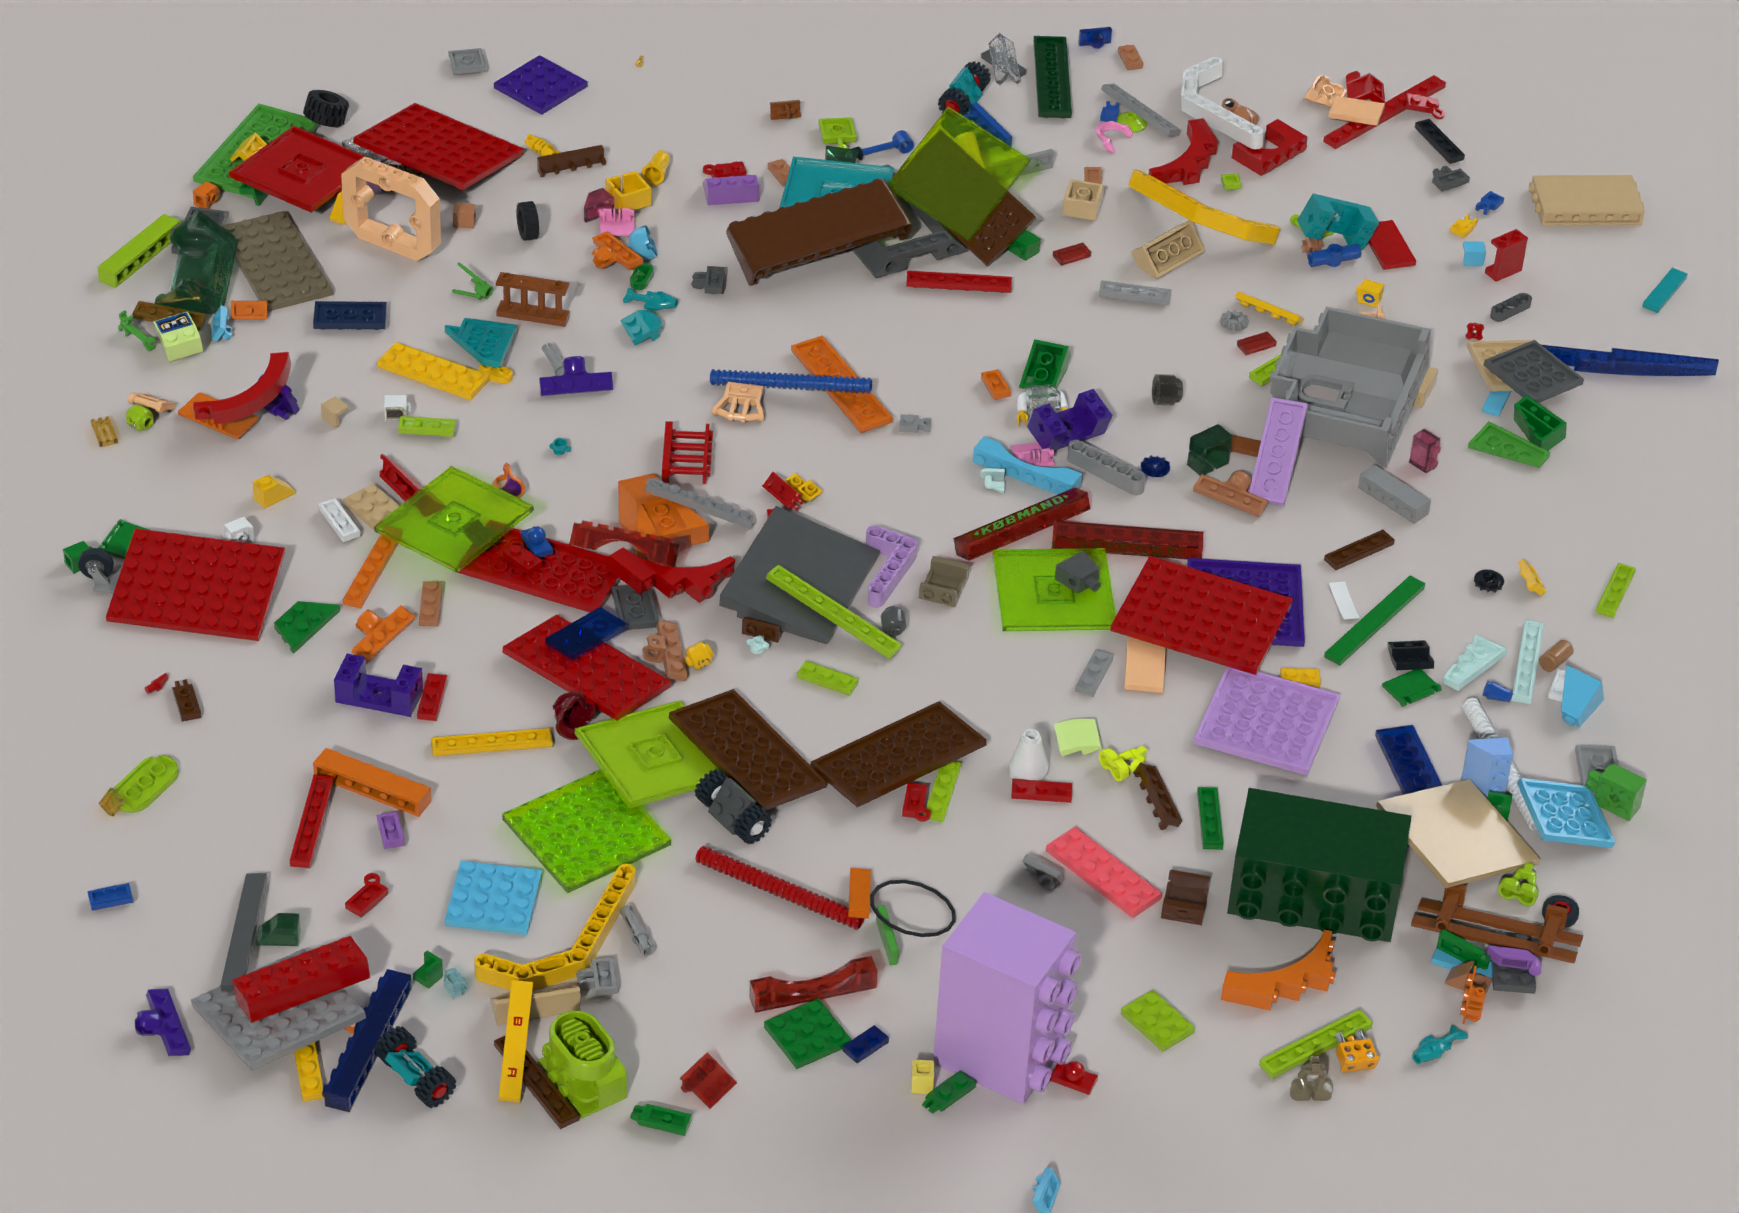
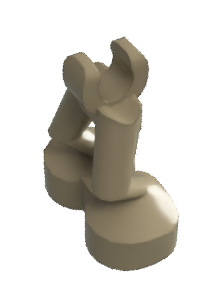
M1311 1056L1310 1064H1305L1304 1068L1297 1075L1298 1079L1292 1081L1290 1096L1293 1100L1309 1101L1311 1097L1315 1101L1331 1099L1332 1084L1326 1080V1067L1324 1064H1319V1056ZM1308 1075H1318V1079L1315 1081H1307L1306 1077Z

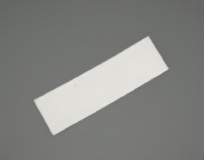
M1346 582L1329 583L1343 619L1360 618L1349 594Z

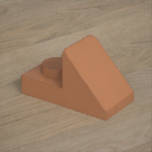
M1474 961L1452 967L1445 984L1465 991L1466 987L1470 988V986H1466L1468 974H1473ZM1475 973L1473 987H1481L1487 993L1492 978Z

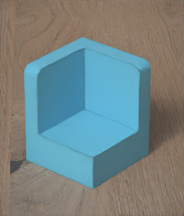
M1464 241L1463 265L1484 266L1486 255L1484 242Z

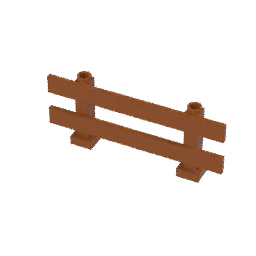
M1462 884L1445 888L1443 903L1421 898L1418 910L1438 914L1437 919L1414 915L1411 922L1413 927L1439 933L1444 929L1460 938L1499 947L1528 950L1534 955L1573 964L1576 961L1578 952L1554 947L1553 945L1555 942L1580 947L1584 936L1562 931L1566 926L1568 908L1548 904L1544 926L1461 908L1465 902L1467 886ZM1455 918L1541 939L1537 943L1451 922Z

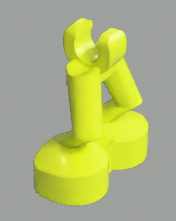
M1140 746L1137 749L1132 748L1123 753L1116 754L1115 751L1107 748L1099 752V762L1105 770L1111 771L1113 778L1117 782L1127 779L1129 772L1132 774L1140 763H1144L1147 758L1145 753L1148 752V749ZM1132 758L1133 762L1129 766L1124 760Z

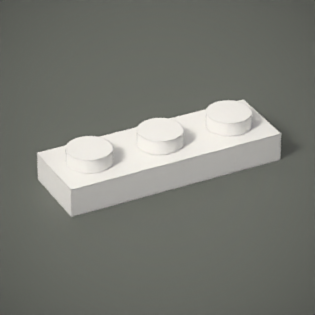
M336 498L318 504L319 511L342 542L360 537V530Z

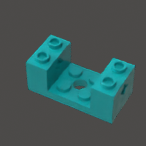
M1314 193L1297 219L1305 237L1320 240L1325 231L1342 234L1348 245L1358 243L1360 250H1364L1379 224L1369 206Z

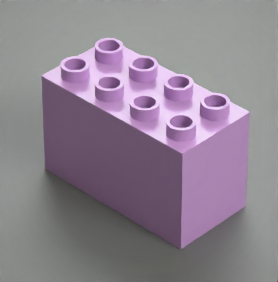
M984 892L942 946L934 1064L954 1073L962 1070L976 1083L1022 1104L1027 1101L1034 1090L1042 1093L1050 1081L1052 1075L1051 1066L1054 1062L1063 1065L1072 1047V1042L1065 1039V1036L1069 1033L1075 1019V1013L1068 1010V1007L1074 1001L1078 991V983L1071 981V979L1078 970L1082 954L1075 951L1077 932Z

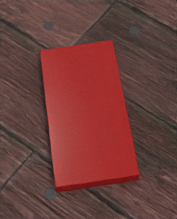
M1380 221L1368 244L1382 269L1415 266L1416 259L1394 221Z

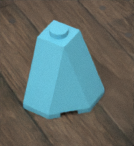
M1567 666L1561 707L1562 719L1566 724L1570 726L1575 725L1580 728L1603 702V685L1601 681Z

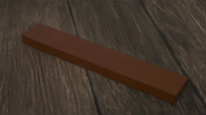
M505 1036L494 1040V1046L502 1056L504 1053ZM526 1050L522 1082L559 1129L579 1121L577 1112Z

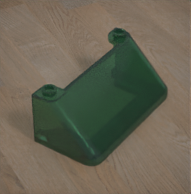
M198 210L171 229L170 241L173 246L179 249L170 292L159 294L154 304L215 314L221 305L225 306L238 242L232 233Z

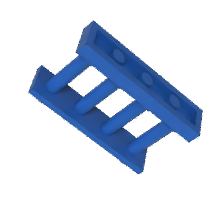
M977 102L971 104L968 114L953 119L946 112L943 113L942 128L953 138L981 128L984 132L975 134L977 141L987 137L993 139L992 141L978 144L980 154L981 151L995 146L1001 147L1005 152L1011 151L1012 136ZM968 120H973L975 122L964 127H960L958 125L959 123Z

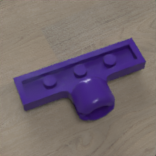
M571 356L564 359V375L539 378L541 396L613 390L612 372L587 373L585 359L582 356Z
M148 989L146 997L151 1010L137 1012L138 1016L135 1019L137 1034L141 1036L160 1035L168 1056L189 1055L191 1048L169 990Z

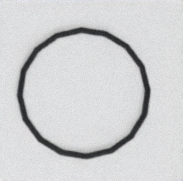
M889 880L877 885L870 894V906L876 916L890 928L907 935L918 937L939 936L948 932L956 922L955 909L950 901L936 889L920 882ZM905 883L920 886L935 893L946 902L952 913V921L947 928L934 933L907 931L891 924L880 915L874 905V895L880 888L889 884Z

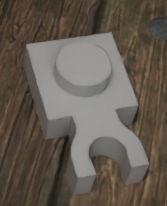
M901 414L899 432L918 433V430L924 432L931 431V418L919 419L917 415Z

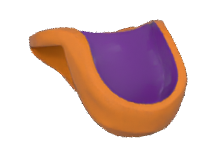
M505 463L503 466L504 475L494 479L492 488L508 498H519L525 494L526 486L520 478L512 474L510 465ZM506 480L505 484L500 487L498 482Z

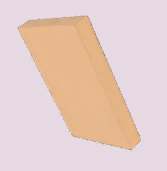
M1336 96L1329 111V118L1377 126L1385 103Z

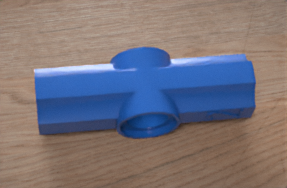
M1358 243L1346 246L1330 244L1327 249L1308 253V264L1310 267L1326 264L1331 267H1337L1342 261L1361 258L1360 246Z

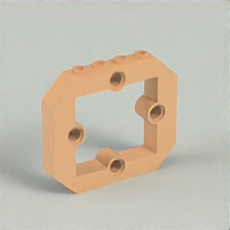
M363 157L341 174L343 217L359 239L416 261L432 253L441 244L440 198L424 178L368 157ZM366 181L379 185L385 191L392 190L415 199V212L409 217L408 221L410 226L416 230V237L405 233L398 224L386 226L368 219L367 203L374 197V192L366 185Z

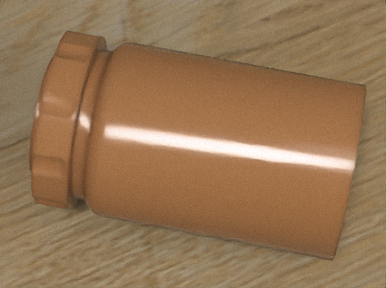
M1566 640L1557 642L1539 657V664L1542 669L1547 672L1554 671L1573 655L1572 645Z

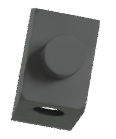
M1084 551L1056 565L1055 580L1077 593L1088 588L1096 592L1101 587V583L1098 581L1099 567Z

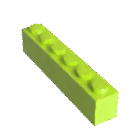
M166 214L161 215L98 266L99 281L117 288L175 241L181 228V221Z

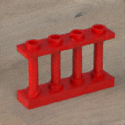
M665 421L662 481L664 483H669V478L673 474L703 475L702 484H706V479L710 477L711 466H707L711 465V454L708 453H712V442L709 441H713V430H709L710 424H706L705 432L676 431V429H673V421ZM676 438L705 439V444L675 443L672 440H676ZM675 450L704 451V456L674 455L671 452H675ZM674 462L703 463V468L674 467V465L670 464H674Z

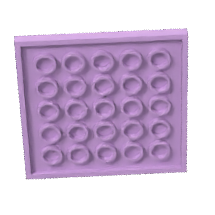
M1226 667L1194 737V744L1308 776L1338 705L1340 694L1262 672L1253 675Z

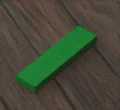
M1197 787L1203 849L1223 850L1217 787Z

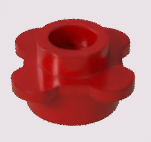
M1478 323L1467 324L1466 338L1481 340L1483 338L1482 330H1484V325Z

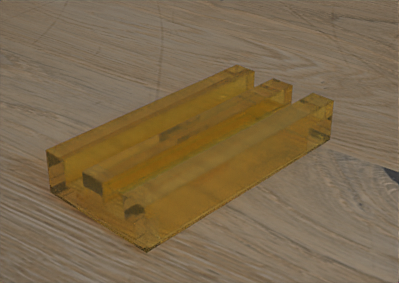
M106 416L105 420H102V418H98V421L91 419V426L99 447L118 443L109 416ZM105 425L108 427L112 440L108 436ZM97 426L101 427L102 433L106 441H102Z

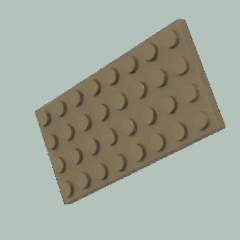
M285 211L219 226L220 235L258 300L267 301V312L333 295V289Z

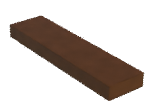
M1382 529L1326 554L1324 560L1334 570H1338L1394 545L1395 540Z

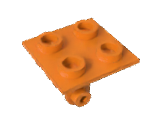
M1474 966L1473 974H1468L1466 986H1470V988L1466 987L1463 1001H1467V1003L1462 1002L1460 1015H1464L1462 1024L1465 1023V1019L1473 1022L1481 1019L1486 992L1481 987H1473L1477 966Z

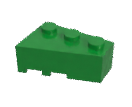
M1525 396L1514 404V421L1531 443L1549 451L1566 438L1567 423L1529 396Z

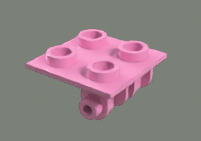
M603 208V210H599L600 234L608 231L613 236L627 237L635 230L634 210H631V208H622V214H620V208H618V214H615V208H613V214L612 209Z
M1038 442L1010 445L1014 457L1025 463L1040 467L1055 466L1052 458L1054 457L1053 449H1042Z

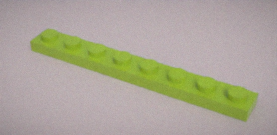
M777 565L767 573L766 579L888 659H891L901 650L902 644L782 566Z

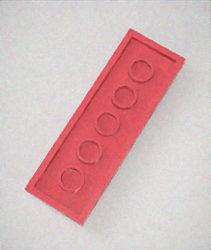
M1073 827L1046 845V852L1131 918L1136 917L1162 898L1160 891L1076 827Z

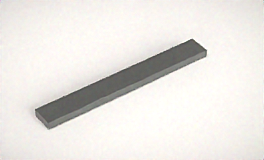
M247 873L245 876L221 980V991H234L232 980L247 973L267 884V873Z

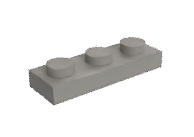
M1095 649L1076 684L1075 691L1094 697L1113 661V655Z

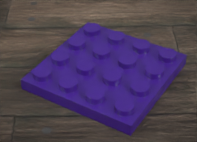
M540 55L494 82V89L541 115L588 87V81Z

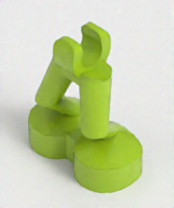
M1526 862L1524 868H1518L1511 878H1503L1498 886L1499 895L1507 900L1518 899L1525 906L1534 905L1539 894L1535 887L1537 875L1532 871L1534 864ZM1522 878L1527 880V883H1522L1520 885L1519 881Z

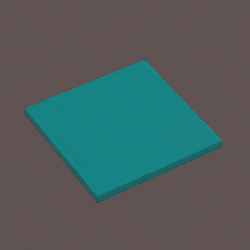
M794 156L780 207H790L797 202L803 203L814 197L820 198L830 192L836 193L844 188L856 187L861 183L867 184L877 178L885 179L889 187H891L894 167Z

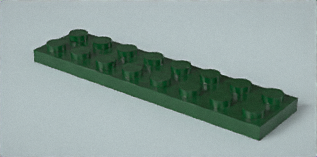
M1034 36L1038 117L1071 118L1072 109L1066 37Z

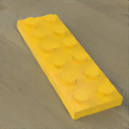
M395 342L377 361L378 368L470 401L489 382L488 374Z

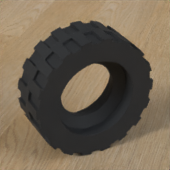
M534 202L518 203L516 218L521 239L523 241L538 239L539 219Z

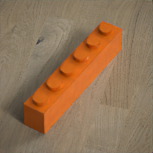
M325 748L313 762L314 774L334 776V785L420 817L431 803V787L337 751Z

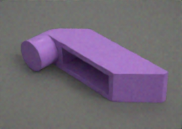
M1488 945L1486 955L1498 966L1527 969L1533 976L1541 974L1540 960L1528 950Z

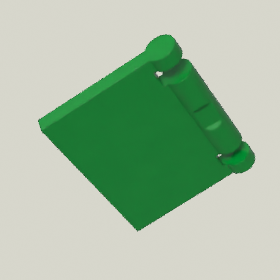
M119 519L98 549L125 559L135 528L149 529Z
M1421 669L1410 671L1382 683V687L1402 707L1406 706L1407 702L1411 704L1433 695L1434 690L1435 692L1441 691V686L1436 684Z

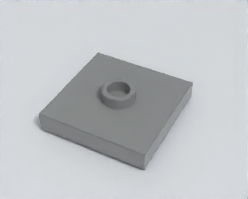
M481 48L448 51L453 75L486 72Z

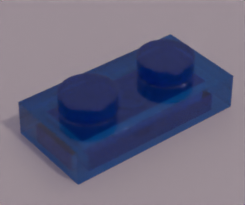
M874 1025L843 1045V1052L854 1062L859 1063L888 1044L889 1037Z

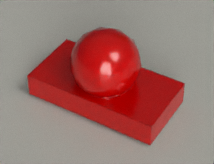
M1071 1061L1068 1064H1057L1052 1072L1050 1081L1090 1095L1098 1081V1075L1085 1071L1083 1064L1079 1061Z

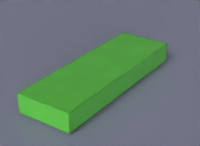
M884 905L877 906L880 915L890 922L886 907ZM876 916V922L889 964L897 965L899 949L893 929Z

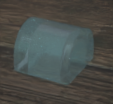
M456 968L445 970L443 986L453 999L464 995L469 985Z

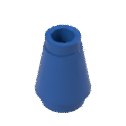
M1487 681L1482 696L1490 700L1510 702L1513 691L1494 681Z

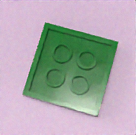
M819 998L764 1021L765 1030L796 1069L852 1045V1039Z

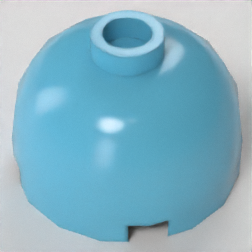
M647 225L633 230L627 244L630 249L643 258V261L657 258L654 240L651 239V232Z

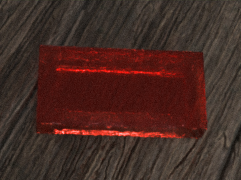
M1082 242L1055 250L1052 256L1062 266L1091 257V251Z
M1267 331L1237 340V346L1245 355L1275 347L1277 341Z

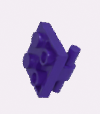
M286 384L275 399L263 407L268 413L280 416L285 420L289 418L290 414L283 409L295 415L300 410L296 403L297 399L291 393L292 389Z

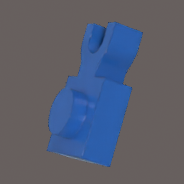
M1107 101L1106 107L1102 109L1100 121L1117 122L1119 103L1116 102L1115 105H1110V101Z
M1489 191L1476 204L1475 210L1484 209L1483 214L1487 215L1490 209L1496 210L1504 203V197Z

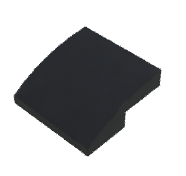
M1425 640L1388 642L1390 658L1396 671L1434 669V660L1430 656V647Z

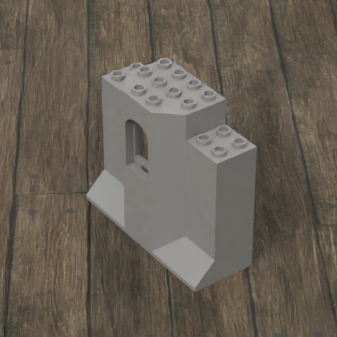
M1326 306L1324 313H1320L1318 326L1315 325L1313 331L1294 327L1292 334H1288L1287 345L1283 346L1281 358L1277 359L1276 369L1270 375V382H1272L1270 394H1272L1273 398L1308 403L1301 434L1302 437L1366 451L1381 466L1387 468L1429 368L1430 329ZM1309 385H1318L1340 390V393L1334 403L1308 397L1302 391ZM1344 393L1347 394L1346 399H1342Z

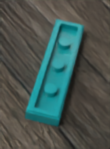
M1672 267L1644 300L1642 307L1659 313L1687 279L1688 273Z

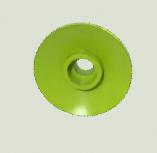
M1123 112L1118 116L1117 123L1127 124L1132 133L1141 132L1147 127V121L1134 112Z

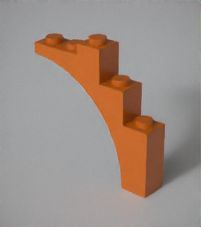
M1324 930L1320 941L1313 951L1291 966L1263 973L1227 971L1221 1000L1270 1011L1272 1002L1277 1003L1278 997L1299 1001L1301 993L1305 994L1306 987L1328 991L1329 983H1334L1336 972L1332 971L1333 962H1330L1331 955H1328V952H1333L1335 943L1334 940H1331L1332 931Z

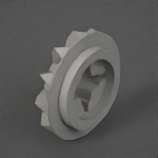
M1235 310L1234 312L1227 311V313H1223L1220 318L1221 325L1231 331L1245 329L1249 321L1247 315H1243L1242 312L1238 313Z

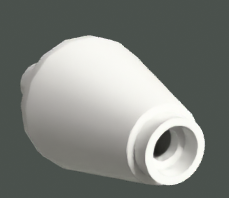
M1028 729L1021 736L1010 759L1009 775L1013 779L1040 781L1047 775L1049 766L1039 732L1035 729Z

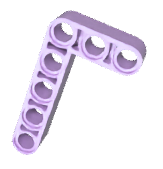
M870 526L866 530L865 544L880 550V554L889 556L868 587V604L877 608L885 604L916 560L917 541L912 537L879 526Z

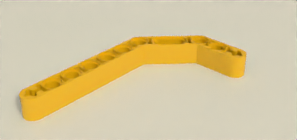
M1133 169L1128 184L1129 187L1188 220L1247 241L1271 245L1276 244L1281 230L1280 227L1269 223L1246 220L1208 207L1143 171Z
M626 863L617 868L571 950L523 965L489 954H479L474 959L475 978L480 982L510 991L512 980L533 982L532 991L576 978L578 970L590 968L592 959H595L620 915V909L625 906L636 885L635 867Z

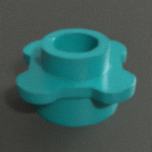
M557 438L549 445V448L553 449L555 455H562L565 452L571 451V447L568 446L567 440L564 438Z

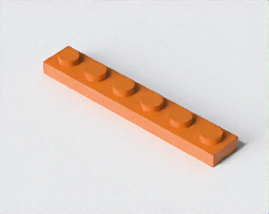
M384 527L345 594L343 605L360 609L363 607L403 537L402 530Z

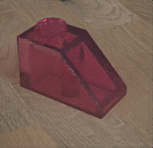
M604 188L588 193L584 205L585 223L599 218V210H603V208L612 209L613 212L614 197Z

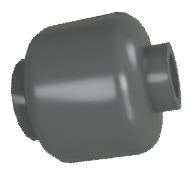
M897 606L887 607L881 614L883 631L891 636L900 635L907 627L905 612Z

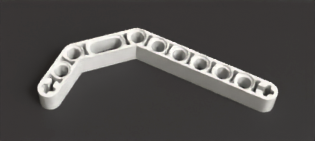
M1212 57L1185 69L1181 90V110L1196 119L1204 118L1209 126L1249 148H1262L1264 146V130L1198 94L1199 87L1222 77L1223 60L1219 57Z

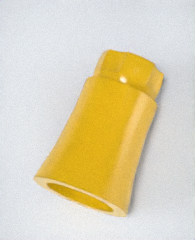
M663 150L657 151L648 164L643 167L641 174L648 184L659 185L663 182L665 172L669 166V154Z

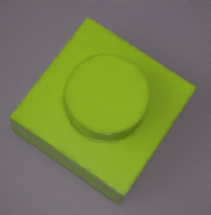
M1221 174V183L1224 190L1241 189L1238 174Z

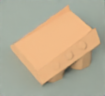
M1321 75L1317 76L1303 100L1332 107L1335 97H1344L1347 90L1339 84L1331 83L1327 76Z

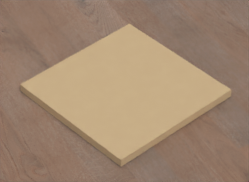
M1470 779L1380 800L1376 804L1378 810L1412 816L1408 845L1445 888L1515 871L1518 868H1524L1526 862L1538 865L1540 858Z

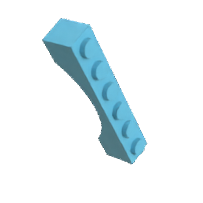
M985 436L974 447L973 463L986 468L1005 469V475L1062 497L1066 495L1068 496L1067 499L1071 500L1081 488L1082 473L1067 467L1046 468L1025 463L1011 455L1000 442Z

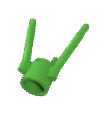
M458 263L459 267L473 277L471 281L476 284V293L453 289L452 292L475 297L479 300L482 297L488 299L492 295L493 287L463 264Z

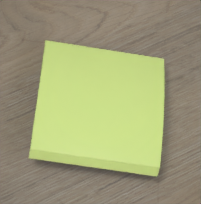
M1073 719L1054 724L1062 756L1080 750L1083 755L1102 749L1095 719Z

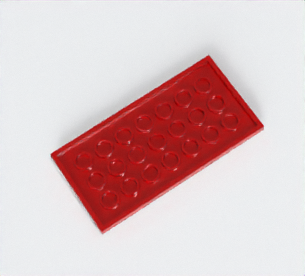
M492 521L488 523L485 529L492 531L500 541L499 544L485 551H481L472 545L457 566V573L596 615L610 596L611 587L616 586L620 581V578L607 569L609 556L549 538L546 539L553 548V554L541 557L543 567L528 575L503 557V551L509 548V544L515 540L522 541L524 548L531 552L521 537L522 530Z
M557 614L504 645L502 653L567 692L580 695L584 702L594 705L596 709L616 721L671 687L670 680Z

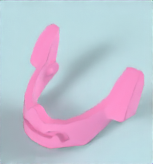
M1108 121L1100 123L1095 127L1098 138L1103 142L1102 145L1110 153H1115V149L1111 144V140L1104 136L1106 130H1117L1123 132L1128 137L1133 136L1127 124L1122 125L1117 122Z

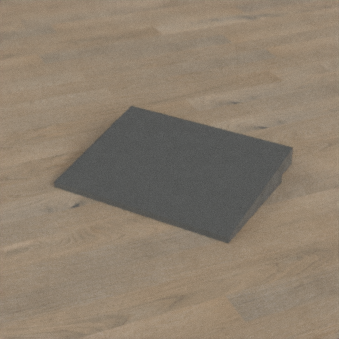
M775 506L722 590L719 606L737 611L738 618L743 619L747 617L780 626L781 631L827 644L838 625L766 579L767 573L777 565H780L848 609L880 555V550Z

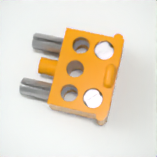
M1362 1030L1355 1031L1357 1040H1355L1354 1036H1348V1042H1345L1341 1032L1335 1035L1338 1042L1335 1052L1341 1066L1340 1071L1343 1073L1374 1069L1380 1060L1371 1038L1365 1039Z

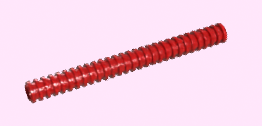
M706 846L700 847L696 853V863H701L703 866L707 865L708 868L718 870L720 873L723 872L732 878L735 877L736 880L740 879L741 882L746 881V884H751L753 887L757 886L758 889L763 888V891H768L769 894L774 893V896H780L781 899L791 900V903H796L798 906L802 905L805 909L808 907V910H813L814 913L819 912L821 916L830 917L831 920H836L838 923L842 922L843 925L848 924L850 928L853 927L855 930H858L864 922V918L849 917V908L845 905L841 906V903H836L834 900L830 901L829 898L824 899V896H819L817 893L813 894L812 891L807 892L805 888L796 887V884H790L789 881L785 882L784 879L779 880V877H774L772 874L768 875L767 872L762 873L760 869L751 868V865H746L743 862L740 863L739 860L729 858L727 855L723 856L722 853H718L715 850L712 851L710 848L707 849Z

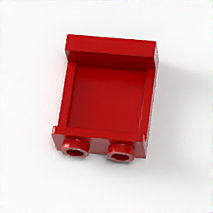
M1515 229L1492 239L1491 244L1497 248L1494 264L1485 268V274L1497 282L1522 271L1528 237Z

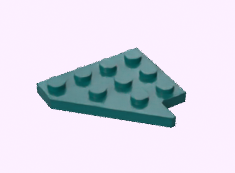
M464 318L460 327L445 325V333L480 364L492 368L501 367L517 331V325L470 318Z

